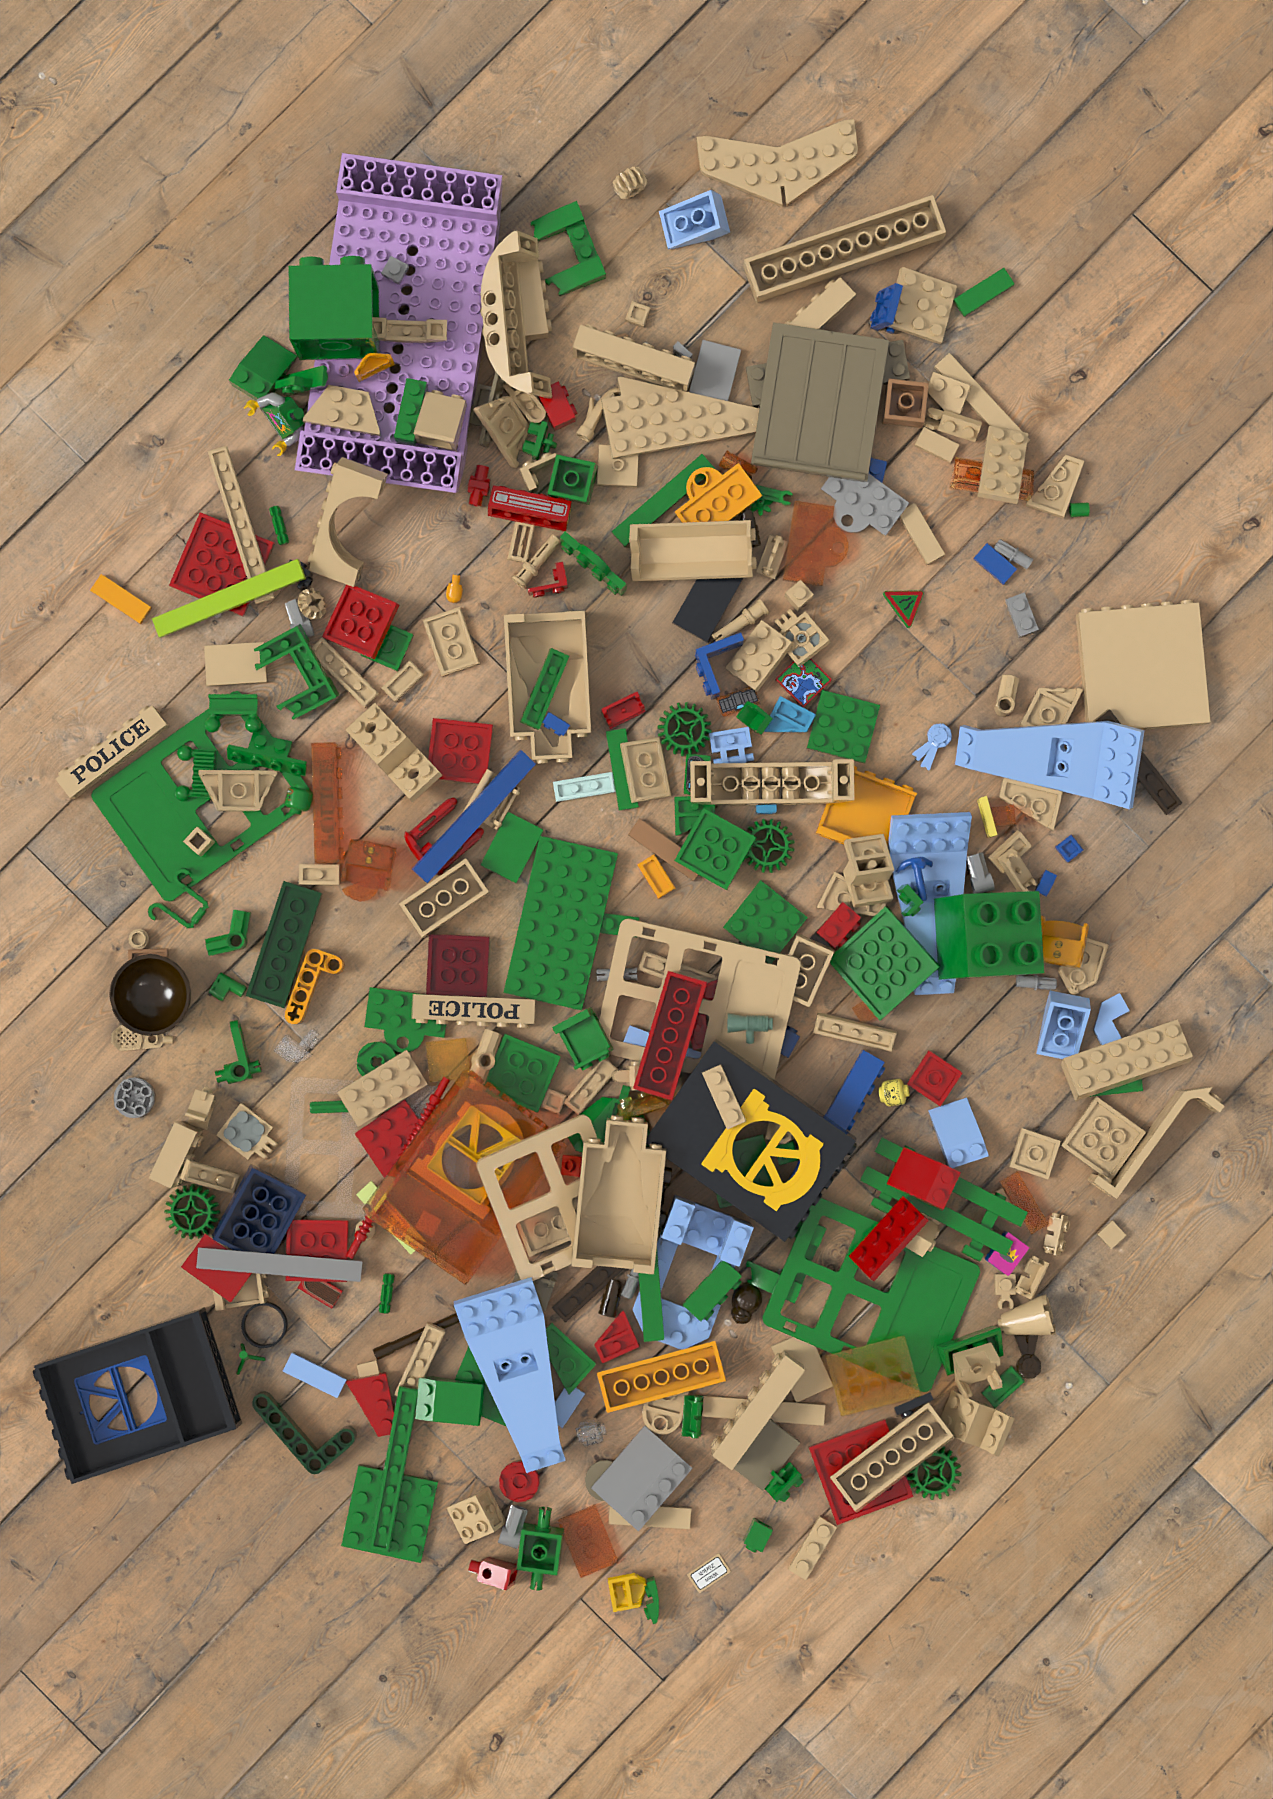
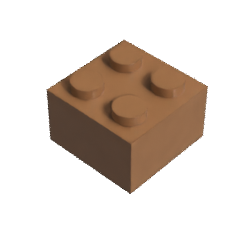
M888 379L882 424L922 428L925 422L929 383Z

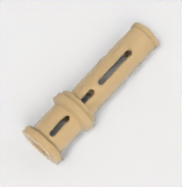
M551 534L529 562L524 563L519 573L511 579L525 590L528 582L533 576L536 577L538 575V569L558 545L561 544V541Z
M758 599L756 604L749 609L745 608L742 611V615L711 636L716 642L730 637L748 624H755L758 618L764 614L768 615L769 611L764 603Z

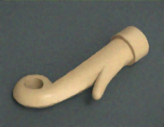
M619 388L608 390L595 406L594 399L592 397L589 399L585 421L576 433L580 439L590 442L603 414L601 399L620 395Z

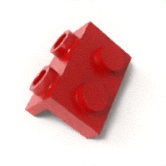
M842 902L816 933L829 943L833 949L837 946L841 948L848 940L845 936L849 931L854 932L861 923L858 921L861 917Z

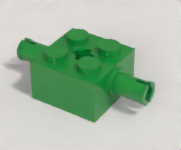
M544 1506L539 1507L537 1525L523 1524L517 1570L532 1572L529 1588L535 1590L537 1582L536 1591L543 1589L544 1574L558 1575L564 1528L550 1526L552 1508L547 1507L546 1514L544 1515Z

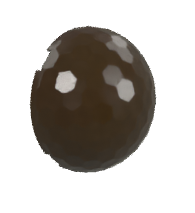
M157 954L137 956L123 964L113 977L109 992L112 1011L118 1021L134 1033L145 1036L164 1034L174 1029L186 1016L191 1003L190 982L183 969L167 957Z

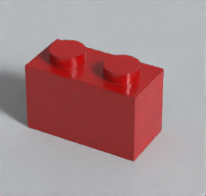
M559 381L551 384L552 398L547 399L538 396L554 432L576 422L575 415L578 414L574 404H569L566 398L569 397L566 387L564 385L561 386Z

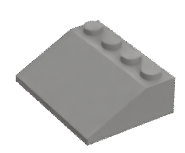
M644 1425L594 1483L591 1489L639 1531L693 1468Z

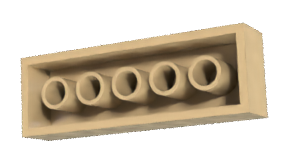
M589 324L585 326L580 325L573 345L574 358L659 386L688 392L694 374L695 362H692V359L687 356L677 357L671 351L665 349L659 351L650 344L643 343L641 345L635 343V340L629 337L622 339L616 337V334L611 331L601 332L595 326Z
M1177 1019L1063 1058L1061 1066L1074 1099L1078 1101L1189 1063L1193 1055Z
M785 1351L775 1355L771 1361L773 1366L769 1371L765 1369L759 1378V1385L757 1387L753 1386L748 1392L746 1403L741 1402L735 1411V1418L733 1420L729 1419L724 1425L722 1436L717 1435L711 1443L712 1456L731 1470L734 1469L805 1371L804 1365Z
M927 1403L830 1478L854 1511L858 1512L955 1437L932 1406Z

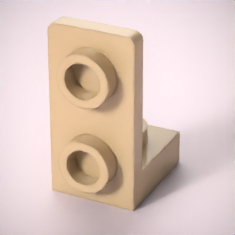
M546 453L540 457V460L536 462L531 460L522 465L520 473L529 493L537 492L536 485L539 484L535 473L531 474V472L555 462L557 453Z

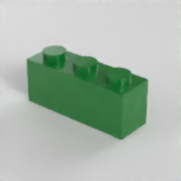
M406 378L394 439L397 443L416 446L414 430L426 391L428 392L427 382Z
M721 1260L682 1305L700 1322L703 1319L707 1321L713 1315L714 1311L712 1309L717 1303L721 1305L728 1298L727 1292L731 1288L735 1290L741 1284L740 1278L742 1275L728 1262Z

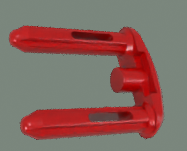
M452 797L445 800L410 832L405 831V841L418 861L427 853L432 845L428 842L420 848L417 841L455 809L458 803L456 798ZM433 817H436V819L432 821L426 828H424L422 831H419V829L422 826H424L429 820H431ZM481 827L477 828L461 846L463 849L447 861L436 875L441 876L445 869L482 838L484 830Z

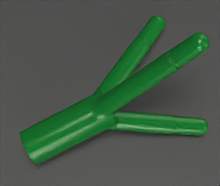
M241 1343V1352L239 1353L241 1361L236 1374L239 1375L245 1361L249 1359L265 1361V1357L249 1355L244 1344Z

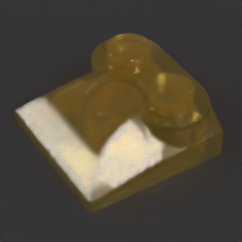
M643 1092L637 1095V1099L632 1100L631 1097L619 1100L620 1104L617 1105L618 1112L616 1115L623 1116V1120H627L668 1106L669 1102L661 1097Z

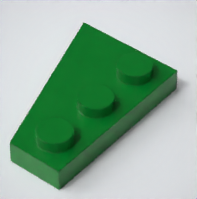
M550 1323L546 1328L549 1360L568 1395H570L594 1368L596 1363L553 1323Z

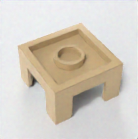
M992 1343L953 1354L955 1383L964 1399L973 1396L969 1384L985 1379L988 1380L993 1390L1002 1388V1380L995 1366V1363L997 1366L1001 1365L1000 1358Z

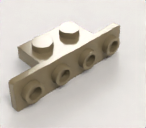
M496 371L492 387L477 384L469 424L482 427L479 444L485 448L489 447L493 439L473 409L503 397L502 388L506 382L501 379Z

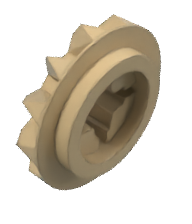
M313 588L303 590L298 596L300 611L304 616L312 620L320 619L327 612L326 607L328 604L324 602L325 597L320 595V591H315ZM312 601L317 602L316 605L309 606V604H311Z

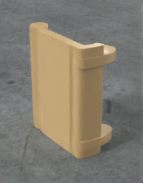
M488 769L486 770L464 811L497 774ZM516 786L483 823L496 830L501 827V822L516 796H519L521 788Z

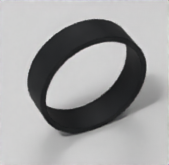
M266 1302L264 1304H255L246 1311L242 1319L241 1329L244 1338L251 1345L258 1348H269L283 1339L288 1323L285 1313L279 1306ZM257 1306H270L276 1309L282 1316L284 1322L283 1333L272 1344H258L246 1332L245 1321L247 1315Z

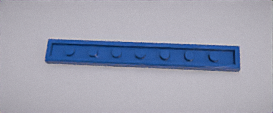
M519 750L417 862L412 870L428 883L536 764L522 750Z

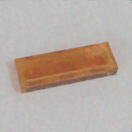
M1018 1171L999 1181L1012 1204L1028 1212L1023 1222L1030 1234L1049 1224Z

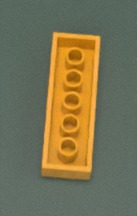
M716 1341L597 1373L607 1413L727 1381Z

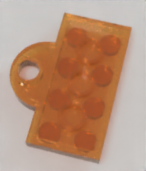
M801 501L794 502L783 581L797 583L801 580L804 584L823 586L825 567L836 566L844 560L849 544L846 535L840 529L832 526L834 506ZM835 543H841L844 551L836 553L832 547Z

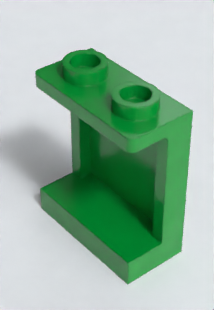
M592 1007L552 1027L555 1034H560L575 1063V1066H573L575 1070L581 1068L583 1071L593 1066V1060L598 1058L600 1062L610 1057L609 1052L614 1050Z

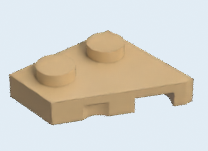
M933 372L928 385V393L943 410L961 415L972 385Z

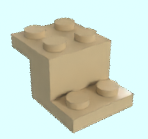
M884 834L846 839L844 846L849 862L844 868L843 873L853 907L891 902L893 895L888 879L894 872V867Z
M951 1390L941 1415V1420L955 1438L980 1447L996 1456H1000L1015 1419L985 1403L970 1398L964 1399L961 1393Z

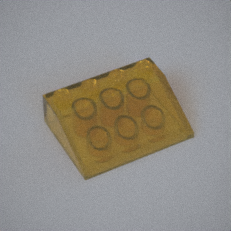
M905 1336L826 1356L842 1417L922 1396Z

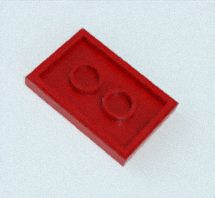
M204 1234L181 1268L231 1303L252 1273L196 1268L198 1247L228 1250L207 1234Z

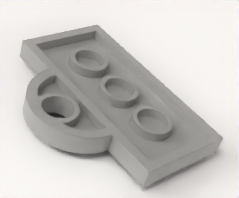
M869 473L867 482L829 477L821 490L836 500L833 508V517L836 524L842 530L850 533L860 532L870 524L886 536L909 505V502ZM845 515H850L853 518L852 525L848 527L844 526L841 522Z

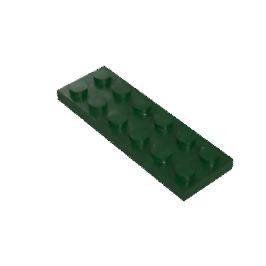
M283 881L246 993L247 997L281 1008L286 1007L323 893Z

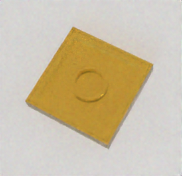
M467 1038L426 1042L430 1082L441 1081L443 1076L450 1080L467 1079L470 1071Z

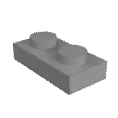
M1025 592L1005 600L1019 638L1039 630Z

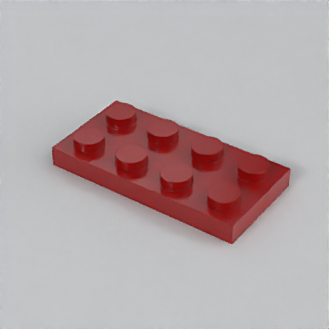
M902 1196L849 1257L872 1281H875L929 1220L908 1199Z

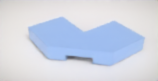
M1120 993L1100 1004L1093 1031L1101 1045L1121 1039L1112 1020L1127 1013L1129 1009Z

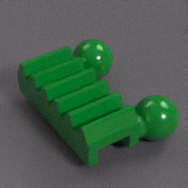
M208 694L209 718L205 721V728L208 732L215 733L220 729L221 723L217 715L249 716L245 722L246 730L251 733L260 730L261 722L257 718V694Z
M188 745L179 747L177 756L180 760L188 761L194 758L192 790L185 785L178 786L175 790V797L180 801H186L189 798L211 799L198 771L215 770L216 751L194 750Z

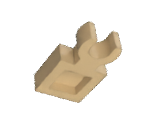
M1011 1273L1009 1276L1006 1274H994L995 1295H1001L997 1302L999 1309H1002L1004 1301L1009 1302L1010 1309L1014 1307L1010 1295L1016 1294L1015 1273Z

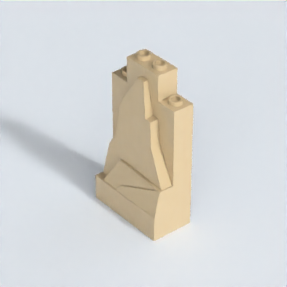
M585 611L504 615L510 737L515 736V740H527V736H531L532 760H536V763H548V759H556V762H569L568 758H572L571 734L575 733V737H587V733H591ZM550 648L569 656L546 712V715L550 712L570 724L564 736H558L552 728L550 730L543 726L544 723L541 724L539 730L520 723Z
M611 1115V1118L606 1120L604 1143L600 1142L601 1139L588 1138V1141H584L572 1256L573 1267L592 1268V1265L633 1269L635 1273L654 1274L666 1149L662 1148L660 1144H650V1147H646L648 1122H644V1118L632 1117V1120H623V1116Z

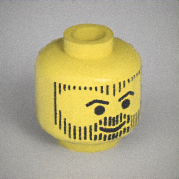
M901 1079L884 1081L882 1086L879 1087L881 1103H885L888 1107L905 1104L906 1097L910 1096L908 1084L904 1085Z

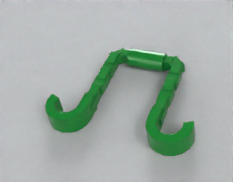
M181 868L174 873V882L202 903L203 907L197 910L191 918V923H188L160 902L149 906L148 915L155 921L157 916L153 913V909L159 907L186 928H194V925L198 924L207 912L206 909L209 908L208 901L179 880L180 873H185L186 875L191 873L189 869Z

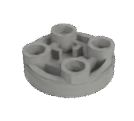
M142 1078L123 1080L117 1086L114 1093L115 1108L122 1115L129 1118L145 1116L151 1111L155 1103L153 1087Z

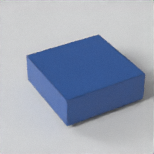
M1069 835L1055 846V849L1067 863L1083 851L1072 835Z

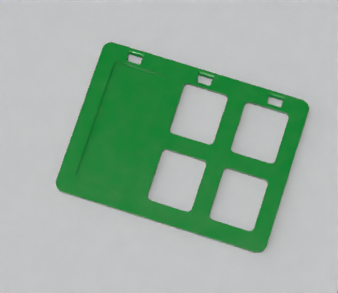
M233 691V692H231L230 694H242V693H240L239 691ZM209 709L95 788L91 794L92 800L162 899L168 902L174 901L186 892L174 882L173 876L178 869L186 868L191 871L188 875L193 881L188 883L187 886L192 888L295 815V813L291 812L284 815L281 810L286 807L284 803L268 815H263L261 810L242 811L251 823V826L224 846H219L196 813L198 808L211 799L189 798L186 801H180L175 797V790L178 786L163 767L162 761L177 751L179 747L190 741L198 749L216 751L215 770H253L256 768V766L238 762L233 766H229L206 734L205 721L209 718ZM217 715V718H218L219 720H221V719H222L223 717H225L226 715H224V716ZM240 715L244 722L249 718V716ZM257 715L261 722V728L255 733L273 737ZM280 771L291 787H294V784L308 787L300 775ZM196 827L201 828L215 841L202 857L197 855L183 842ZM241 839L244 844L234 851L230 845ZM180 873L179 880H183L188 875Z
M821 1198L816 1206H810V1214L800 1226L763 1313V1323L768 1327L921 1392H928L932 1388L942 1365L937 1345L953 1339L979 1277V1266L935 1246L931 1252L927 1251L923 1257L905 1247L903 1249L905 1254L888 1292H883L861 1283L854 1278L858 1266L849 1255L879 1222ZM822 1216L855 1229L854 1237L839 1271H833L805 1258L807 1248ZM799 1272L831 1285L829 1296L818 1322L813 1328L781 1315V1309L796 1274ZM847 1294H853L881 1307L867 1344L863 1349L830 1335ZM786 1321L797 1325L795 1332L784 1328ZM844 1346L854 1349L852 1356L841 1352ZM901 1370L911 1374L909 1380L898 1376Z

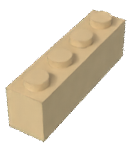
M534 259L518 263L525 341L549 338L548 331H552L551 320L546 319L545 313L549 312L548 299H543L546 285L545 280L540 278V273H544L542 261Z
M841 277L836 281L833 279L825 286L826 290L822 294L817 293L810 300L812 303L807 308L803 306L796 313L797 317L793 321L789 319L784 324L822 330L855 300L856 293Z

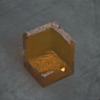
M1014 804L991 807L995 827H1006L1016 824Z

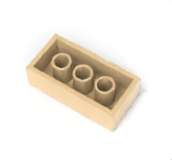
M464 859L399 903V905L420 936L425 938L490 892L469 861Z

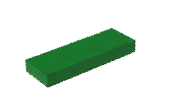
M1002 268L956 297L953 302L963 317L1013 287L1015 283L1005 268Z

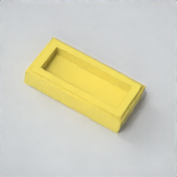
M987 796L981 797L977 800L986 835L988 838L997 836V831Z

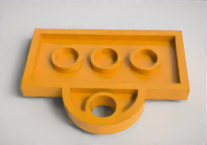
M739 463L723 475L716 469L703 467L690 475L686 486L690 500L677 509L675 513L682 523L730 521L763 495ZM699 474L706 476V482L703 485H698L695 481L696 476Z

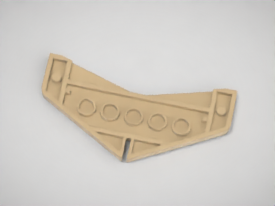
M854 119L843 120L780 147L711 136L696 137L700 171L704 176L780 207L783 205L781 189H784L787 207L852 161L858 152Z

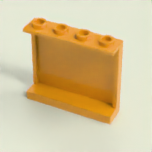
M854 766V801L826 804L815 834L843 845L846 839L884 834L888 847L891 815H909L917 793L913 792L914 788L902 785L900 787L894 785L895 781L891 779H878L876 774L866 770L862 773L857 771V767Z

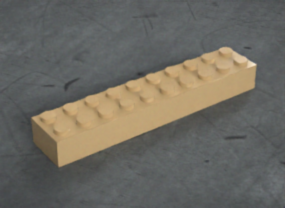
M931 195L744 259L743 267L756 303L943 240L946 230L934 196Z

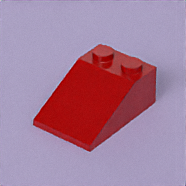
M903 1147L887 1181V1185L939 1210H944L961 1172Z

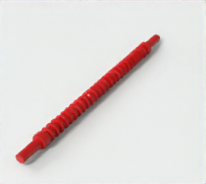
M443 1076L435 1093L430 1095V1102L426 1103L427 1108H423L424 1113H421L422 1117L418 1118L419 1123H415L416 1128H413V1133L409 1134L411 1136L410 1139H406L408 1143L404 1144V1149H401L402 1154H398L399 1159H396L397 1163L392 1165L394 1168L390 1169L391 1174H388V1179L384 1180L385 1185H381L382 1190H379L380 1194L376 1195L377 1199L373 1200L374 1205H370L371 1210L367 1211L369 1214L364 1216L366 1220H362L363 1225H360V1230H357L354 1234L355 1239L346 1254L347 1257L353 1259L362 1241H366L367 1233H370L369 1228H372V1223L376 1222L375 1217H379L378 1212H381L380 1208L384 1207L383 1203L387 1202L386 1197H390L389 1192L393 1191L391 1189L392 1186H396L394 1182L398 1181L397 1177H400V1172L404 1171L403 1166H407L405 1162L409 1161V1156H412L411 1151H415L414 1146H417V1141L421 1140L419 1137L423 1135L422 1131L426 1130L425 1126L429 1125L428 1120H432L431 1115L435 1114L433 1111L437 1110L436 1106L442 1102L441 1097L450 1079Z

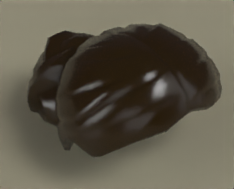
M744 1283L734 1290L731 1315L737 1324L749 1323L752 1314L761 1306L762 1294L759 1288L752 1284Z

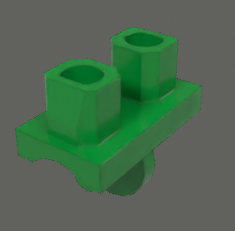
M542 421L541 424L530 422L528 434L537 436L536 442L525 440L522 451L531 455L533 460L538 461L542 446H544L543 453H549L550 448L555 449L557 447V443L553 441L554 434L549 433L547 439H545L548 422Z
M789 1462L778 1473L774 1470L770 1472L774 1478L769 1482L765 1490L776 1502L779 1500L785 1502L790 1497L788 1490L792 1486L799 1487L804 1482L801 1477L802 1474Z

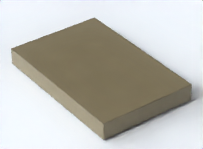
M769 1419L734 1469L763 1491L773 1479L770 1472L772 1470L778 1472L799 1446L800 1441Z

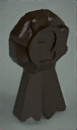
M1014 1335L1022 1355L1016 1363L1017 1372L1024 1379H1033L1041 1372V1361L1034 1355L1038 1335H1027V1342L1025 1335Z

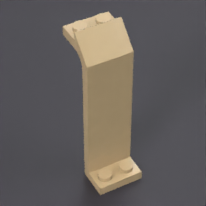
M1198 1087L1176 1091L1115 1177L1110 1180L1103 1174L1098 1173V1175L1091 1173L1087 1180L1109 1197L1113 1196L1117 1199L1190 1099H1195L1211 1112L1222 1111L1224 1105L1220 1103L1222 1099L1213 1093H1209L1213 1087Z

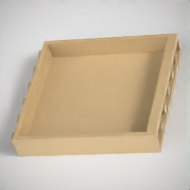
M1193 600L1181 601V604L1173 605V602L1170 601L1162 602L1161 606H1153V603L1141 604L1139 608H1133V605L1121 606V609L1113 610V607H1102L1101 611H1093V608L1081 609V612L1076 615L1086 722H1093L1107 709H1110L1122 725L1141 730L1206 725L1210 723L1199 602L1193 603Z

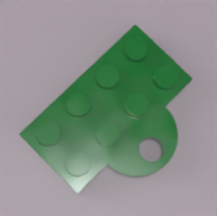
M566 531L560 536L561 549L569 556L573 554L577 559L576 562L584 569L588 567L596 580L599 582L603 580L607 583V589L614 595L618 593L621 596L626 592L627 584L612 572L610 567L597 554L585 545L577 542Z
M370 987L364 1027L384 1030L386 1043L393 1050L401 1053L405 1050L412 1052L422 1044L425 1035L445 1038L447 1024H436V1020L429 1019L428 1023H416V1019H411L412 994L417 993ZM400 1037H406L409 1041L408 1046L404 1049L400 1048L397 1044Z

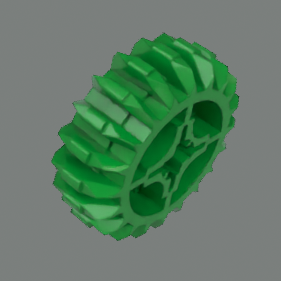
M685 702V708H681V704L677 703V710L671 705L669 708L672 713L665 710L663 714L667 718L660 717L659 719L664 725H658L657 727L659 730H664V732L658 733V737H665L661 744L669 743L666 747L667 751L674 747V755L677 754L678 750H681L682 757H684L685 750H688V754H692L691 749L699 753L698 745L705 748L706 744L702 740L709 741L710 737L705 734L712 732L711 729H706L707 726L711 725V721L704 722L708 718V714L701 716L702 708L696 712V704H693L692 708L689 709L688 702ZM679 714H690L696 719L685 721ZM674 717L678 727L669 735L668 724ZM681 724L685 727L690 726L688 735L685 732H679ZM700 724L701 735L695 741L691 731ZM683 737L690 745H680L673 740Z
M762 819V826L755 821V829L752 826H748V830L752 835L761 830H767L765 839L757 840L753 844V847L762 851V861L754 856L751 849L745 858L750 857L751 859L747 863L748 866L753 862L756 863L754 870L762 866V873H765L766 867H769L770 873H773V866L778 871L781 870L779 863L781 862L782 865L786 866L787 862L784 858L791 860L792 856L787 853L794 852L795 850L789 847V845L795 843L794 840L788 841L787 839L792 836V833L790 832L786 835L784 833L788 827L784 826L781 830L779 828L781 822L778 821L776 826H774L773 819H770L769 825H766V820ZM773 831L781 836L784 845L773 841ZM768 836H770L769 841L773 848H770L765 856L766 851L762 845L758 844H765ZM771 852H783L779 859L768 862Z
M191 1184L190 1191L187 1185H184L182 1187L183 1192L180 1189H176L177 1196L173 1194L169 1196L173 1202L167 1201L166 1205L171 1207V1209L164 1210V1213H170L171 1217H167L165 1220H172L173 1223L169 1225L170 1229L175 1226L177 1227L174 1234L177 1235L182 1231L181 1237L185 1238L187 1233H189V1239L192 1240L196 1233L199 1239L202 1238L201 1231L208 1235L209 1230L207 1227L210 1229L215 1228L211 1221H219L217 1217L213 1216L214 1214H220V1210H214V1207L218 1206L219 1202L212 1203L211 1200L215 1199L216 1196L208 1197L209 1189L202 1193V1185L198 1187L197 1191L195 1184ZM189 1195L187 1206L185 1208H177L180 1200ZM196 1196L205 1202L207 1209L198 1206ZM192 1207H194L196 1211H199V1213L194 1214L193 1217H191V1214H188V1212H183L191 1209ZM177 1215L186 1217L189 1228L179 1221ZM208 1215L205 1223L201 1227L195 1228L198 1216Z
M945 1446L932 1455L941 1457L940 1460L934 1463H929L925 1460L920 1464L926 1471L921 1483L917 1473L919 1465L909 1472L912 1473L911 1475L907 1476V1480H914L910 1483L911 1488L918 1486L915 1490L916 1494L921 1493L923 1490V1498H926L928 1493H930L931 1500H934L935 1494H937L939 1499H942L941 1493L944 1492L946 1496H949V1488L952 1491L956 1490L952 1484L960 1483L955 1476H961L962 1473L955 1470L959 1469L961 1465L960 1463L953 1464L958 1458L957 1456L950 1458L953 1452L949 1449L945 1453ZM946 1462H948L950 1467L948 1479L942 1475ZM928 1467H929V1468H932V1469H934V1470H935L936 1468H938V1469H937V1472H938V1474H939L940 1477H938L937 1475H934V1474H932L931 1476H929V1474H931V1473H930V1470L928 1469ZM933 1481L943 1483L939 1487H927V1484L930 1485Z

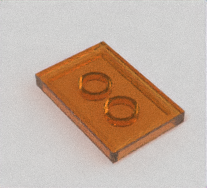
M596 1504L558 1519L560 1528H564V1538L580 1578L618 1563L617 1556Z

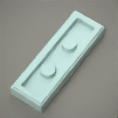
M612 772L553 782L556 802L616 792Z

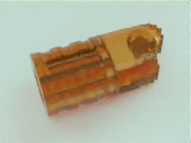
M727 450L718 466L728 471L739 463L752 480L751 474H755L758 468Z

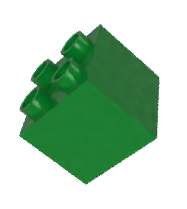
M308 256L300 258L299 265L288 266L289 340L299 360L363 359L369 353H380V340L372 321V317L380 318L379 285L372 265L365 264V258L360 256H344L340 258V265H324V259Z
M1039 891L961 894L934 899L937 960L940 965L938 969L939 980L1044 973Z

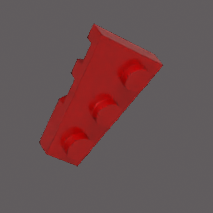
M383 1372L346 1380L348 1387L377 1436L390 1435L395 1411L387 1373Z

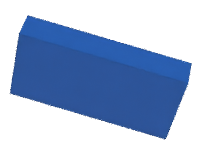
M988 543L973 558L1002 585L1017 570Z

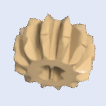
M639 167L627 168L620 175L616 176V179L613 181L615 192L621 199L634 197L644 190L647 185L646 175Z

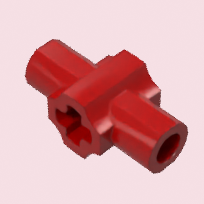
M476 465L475 475L470 476L467 490L468 493H471L469 505L481 507L483 496L487 497L491 480L487 478L489 467Z

